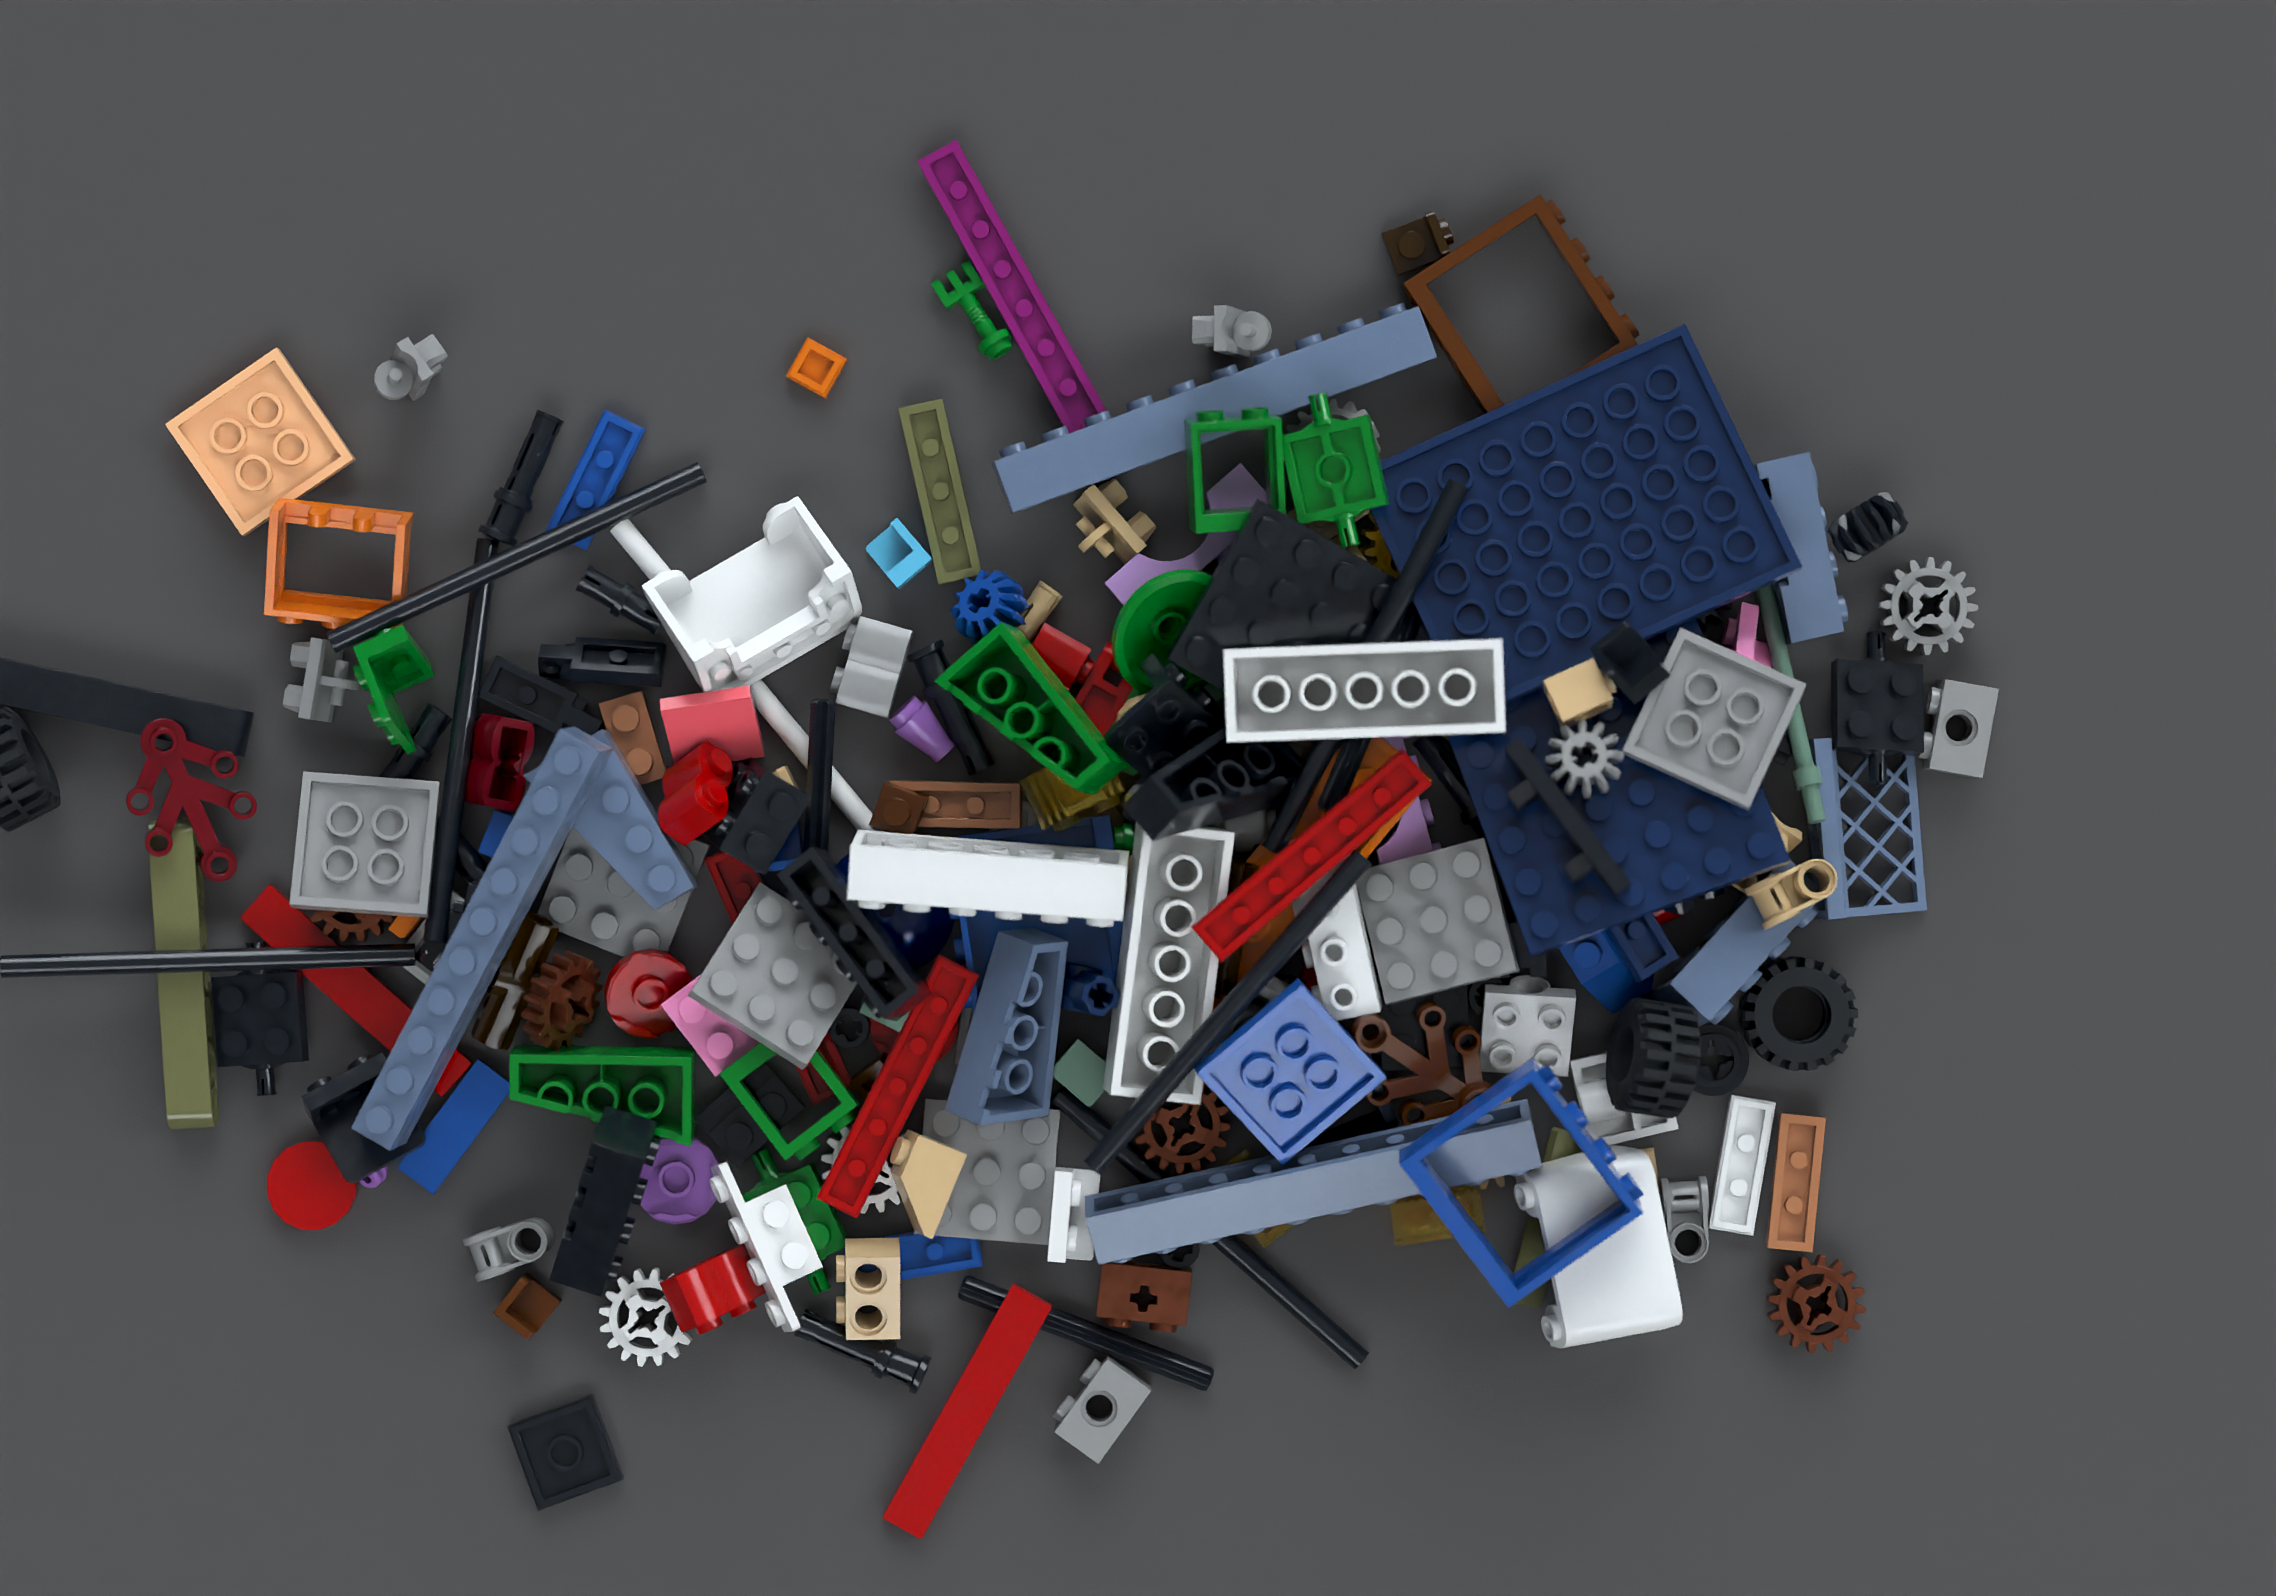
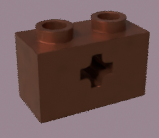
M1131 1261L1120 1264L1111 1262L1102 1264L1096 1317H1105L1104 1324L1108 1326L1130 1328L1132 1321L1150 1322V1330L1175 1333L1177 1326H1186L1192 1268L1177 1269L1167 1265ZM1140 1286H1148L1150 1294L1157 1296V1300L1148 1301L1147 1308L1138 1307V1300L1130 1298L1131 1293H1139Z

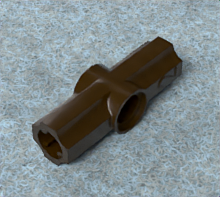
M533 912L526 914L486 990L487 996L471 1031L474 1039L480 1041L485 1046L497 1050H509L522 1019L521 1012L529 1006V1002L523 999L524 995L532 993L530 992L532 986L530 980L532 977L540 978L542 975L541 965L546 962L559 931L557 923Z

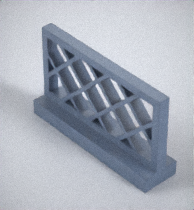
M1832 738L1808 739L1814 766H1819L1823 785L1819 786L1826 815V821L1817 824H1809L1807 819L1810 860L1817 858L1829 862L1836 870L1838 877L1834 892L1815 904L1820 910L1815 919L1830 920L1926 911L1927 901L1915 756L1902 755L1901 762L1893 772L1887 768L1888 783L1881 785L1875 794L1871 796L1855 781L1867 767V757H1864L1852 773L1848 775L1837 765L1836 751H1832ZM1902 772L1904 782L1898 778ZM1838 777L1844 781L1840 787ZM1892 784H1895L1905 793L1906 805L1896 817L1878 802ZM1850 787L1867 801V804L1854 820H1851L1841 811L1840 805L1841 797ZM1873 808L1890 822V825L1877 841L1859 827L1860 823ZM1906 816H1907V826H1905V825L1902 823V821L1905 819ZM1842 822L1848 826L1844 832L1842 829ZM1896 829L1900 830L1909 840V850L1900 861L1882 847ZM1853 832L1871 846L1857 865L1844 854V843ZM1876 853L1880 854L1894 867L1880 886L1862 871ZM1909 862L1911 865V872L1906 868ZM1846 867H1847L1849 870H1851V873H1850L1847 877H1846ZM1811 873L1812 881L1820 888L1819 879ZM1900 873L1912 883L1914 902L1898 903L1886 892ZM1858 877L1874 891V894L1863 907L1849 908L1847 889ZM1880 898L1888 903L1885 905H1875Z

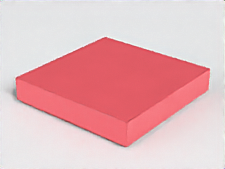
M750 685L660 699V711L674 763L706 740L716 748L726 752L731 762L747 760L750 757H765L763 740Z

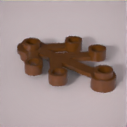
M1425 1002L1416 1011V1020L1425 1032L1428 1058L1393 1036L1389 1025L1378 1014L1373 1013L1359 1016L1354 1021L1351 1029L1353 1039L1363 1051L1376 1053L1382 1050L1416 1073L1391 1080L1385 1079L1380 1083L1385 1085V1091L1382 1095L1373 1097L1371 1092H1369L1365 1096L1370 1103L1382 1106L1394 1098L1440 1089L1452 1097L1425 1105L1417 1099L1404 1101L1400 1105L1398 1113L1405 1126L1451 1116L1468 1104L1472 1096L1480 1095L1492 1086L1490 1083L1483 1081L1478 1051L1482 1044L1481 1037L1473 1027L1468 1025L1456 1028L1451 1036L1452 1045L1461 1054L1464 1082L1450 1074L1443 1030L1446 1014L1435 1002ZM1435 1010L1438 1012V1017L1434 1022H1424V1017L1429 1011ZM1375 1024L1376 1030L1371 1036H1362L1364 1026ZM1464 1035H1473V1041L1469 1046H1460V1040ZM1413 1108H1420L1418 1118L1407 1120L1408 1111Z

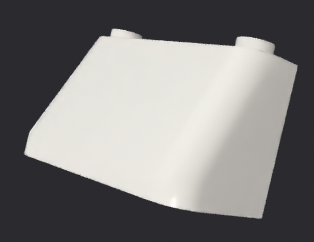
M798 496L786 503H780L769 510L763 523L765 538L689 581L680 570H663L642 585L648 602L703 692L751 685L845 631L849 623L854 624L862 613V605L852 571Z
M1609 1145L1617 1158L1612 1162L1621 1176L1629 1173L1644 1194L1638 1198L1641 1201L1643 1214L1551 1278L1556 1303L1547 1306L1545 1316L1541 1319V1326L1545 1338L1552 1347L1561 1349L1647 1333L1680 1325L1682 1322V1303L1656 1176L1648 1155L1641 1149ZM1584 1152L1542 1163L1541 1168L1532 1169L1529 1173L1521 1176H1515L1517 1182L1514 1186L1515 1200L1521 1210H1526L1532 1217L1539 1218L1545 1251L1619 1200Z

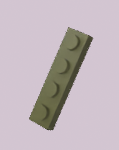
M943 399L898 408L938 585L964 580V578L977 577L979 570L982 569Z

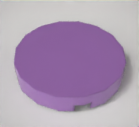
M660 1137L658 1140H661L653 1167L644 1164L640 1175L641 1178L648 1179L641 1206L650 1216L658 1221L673 1225L692 1222L707 1213L717 1200L711 1189L709 1179L714 1177L711 1167L720 1163L712 1149L698 1138H694L690 1147L675 1143V1140Z

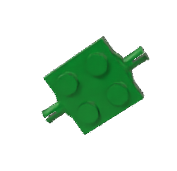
M1327 392L1317 393V395L1313 394L1308 396L1314 423L1309 424L1301 431L1282 435L1283 456L1297 520L1303 525L1322 520L1336 522L1341 547L1346 548L1359 545L1360 542L1357 536L1354 517L1359 516L1366 510L1390 505L1370 415H1364L1347 420L1334 419L1331 417Z
M768 1148L750 1156L762 1180L752 1190L741 1194L745 1202L786 1184L820 1261H824L828 1255L845 1248V1238H848L835 1208L817 1199L823 1186V1181L814 1162L794 1171H781L778 1173ZM822 1268L806 1275L813 1295L831 1288Z

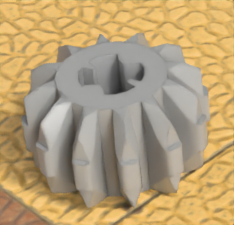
M1580 719L1578 720V733L1576 734L1567 725L1560 727L1561 735L1566 742L1556 738L1549 740L1548 747L1558 754L1545 757V765L1551 768H1558L1551 775V779L1555 784L1562 782L1566 778L1568 779L1564 789L1565 794L1572 795L1576 786L1581 785L1583 798L1589 799L1591 797V785L1594 783L1602 793H1606L1609 790L1608 783L1603 776L1614 780L1619 779L1621 771L1611 764L1622 762L1624 760V753L1618 750H1610L1618 743L1616 734L1601 739L1604 732L1603 723L1598 722L1593 732L1589 733L1586 732V720ZM1585 750L1591 751L1592 761H1596V763L1587 762L1583 768L1578 767L1577 757L1572 756L1574 754L1582 756Z

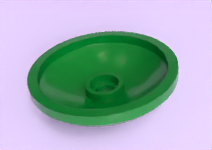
M1188 569L1163 573L1139 587L1122 607L1113 628L1112 654L1119 673L1137 691L1145 694L1154 688L1140 664L1152 653L1165 664L1171 661L1167 659L1166 655L1210 581L1211 575ZM1168 617V619H1167V621L1165 622V624H1163L1162 626H1159L1160 623H1161L1165 618ZM1181 667L1190 679L1187 684L1193 689L1198 685L1204 687L1209 683Z

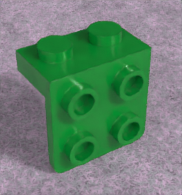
M402 624L396 628L383 629L376 633L372 639L354 646L353 649L359 664L353 666V670L364 691L369 690L373 699L367 705L379 729L383 727L392 746L400 744L405 752L410 754L416 751V747L395 694L435 676V672L428 657Z

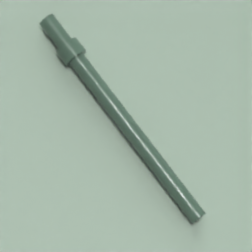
M1769 584L1756 590L1773 669L1794 678L1773 584ZM1799 702L1787 727L1796 770L1792 774L1796 790L1802 793L1808 823L1817 824L1826 821L1819 789L1823 782L1819 766H1814Z

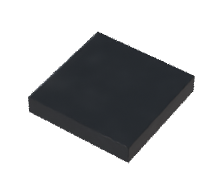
M594 1394L507 1426L538 1511L624 1479Z

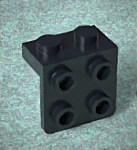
M1154 653L1150 654L1140 664L1154 688L1107 730L1104 735L1107 745L1147 780L1224 728L1213 711L1218 705L1214 698L1201 685H1198L1195 689L1188 685L1187 682L1190 679L1178 664L1172 661L1165 664Z
M750 757L744 764L739 762L732 769V780L727 790L728 812L724 819L704 832V835L723 852L766 875L812 797L769 772L758 761Z
M383 1053L373 1058L371 1055H365L356 1059L347 1067V1072L334 1079L327 1076L317 1080L307 1088L308 1093L301 1096L307 1115L344 1180L348 1183H356L421 1148L426 1141L425 1134L418 1122L407 1143L392 1150L384 1148L351 1128L386 1062Z

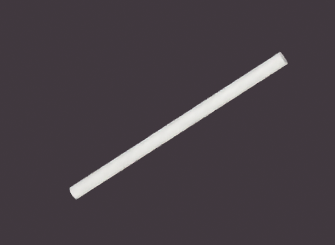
M629 519L618 523L610 530L611 534L650 580L657 573L663 570H670ZM762 679L751 684L750 689L754 706L807 769L809 736ZM832 765L831 799L857 831L883 832L884 830L869 825L873 813Z

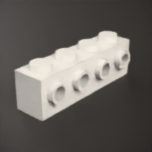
M1348 856L1292 902L1295 917ZM1355 883L1308 937V941L1302 944L1307 969L1315 967L1318 985L1311 987L1312 994L1337 1021L1377 1013L1381 1011L1383 1006L1357 885Z

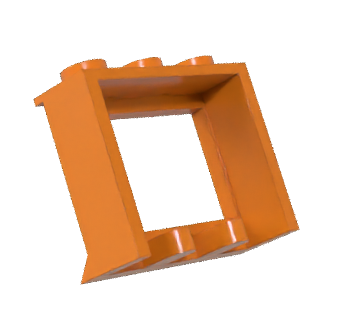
M279 498L269 510L264 615L276 616L278 622L285 624L303 623L304 620L321 621L323 627L335 629L407 596L410 539L414 512ZM288 523L396 535L392 601L285 589ZM401 623V624H399V625H396V626H394V627H392V628H396V627L402 625L403 623Z

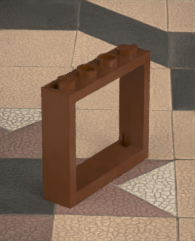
M1541 194L1410 278L1401 287L1414 307L1419 306L1427 328L1483 414L1504 406V403L1427 285L1533 216L1537 218L1618 343L1572 374L1638 345L1635 341V338L1639 336L1636 326L1626 313L1619 316L1610 302L1615 298L1612 289L1601 275L1597 278L1593 276L1585 264L1590 261L1586 249L1577 237L1572 240L1569 239L1561 227L1566 222L1562 212L1553 200L1545 202Z

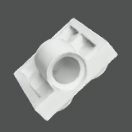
M1530 975L1516 976L1511 979L1510 985L1485 984L1480 1031L1482 1044L1479 1049L1481 1072L1511 1073L1533 1057L1540 1068L1548 1065L1556 1076L1568 1077L1576 1005L1575 989L1550 988L1549 982L1544 978L1530 977Z
M1607 1052L1570 1060L1569 1065L1578 1103L1590 1122L1585 1128L1594 1140L1602 1137L1608 1145L1679 1129L1676 1116L1674 1118H1664L1618 1111L1615 1109V1106H1612L1606 1083Z

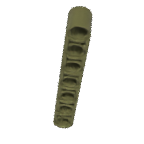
M181 817L177 819L171 834L173 846L170 852L161 857H156L149 853L155 951L208 949L204 877L200 867L202 848L188 817ZM157 819L149 821L148 831L154 828ZM161 834L154 835L150 840V846L156 850L163 849L167 844V838ZM210 972L157 973L168 1126L171 1130L217 1127L219 1104Z

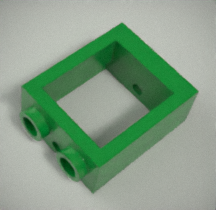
M1252 407L1241 409V417L1224 418L1223 410L1197 411L1196 419L1184 420L1189 529L1196 534L1239 531L1252 507L1204 510L1200 433L1263 429L1267 504L1286 515L1282 419L1274 414L1269 415L1267 407Z
M759 1043L723 1070L720 1076L784 1160L795 1155L801 1161L821 1145L816 1137L831 1127L836 1134L856 1119L857 1116L852 1110L860 1103L817 1048L810 1062L840 1100L841 1104L789 1143L742 1082L743 1079L777 1054L762 1043Z

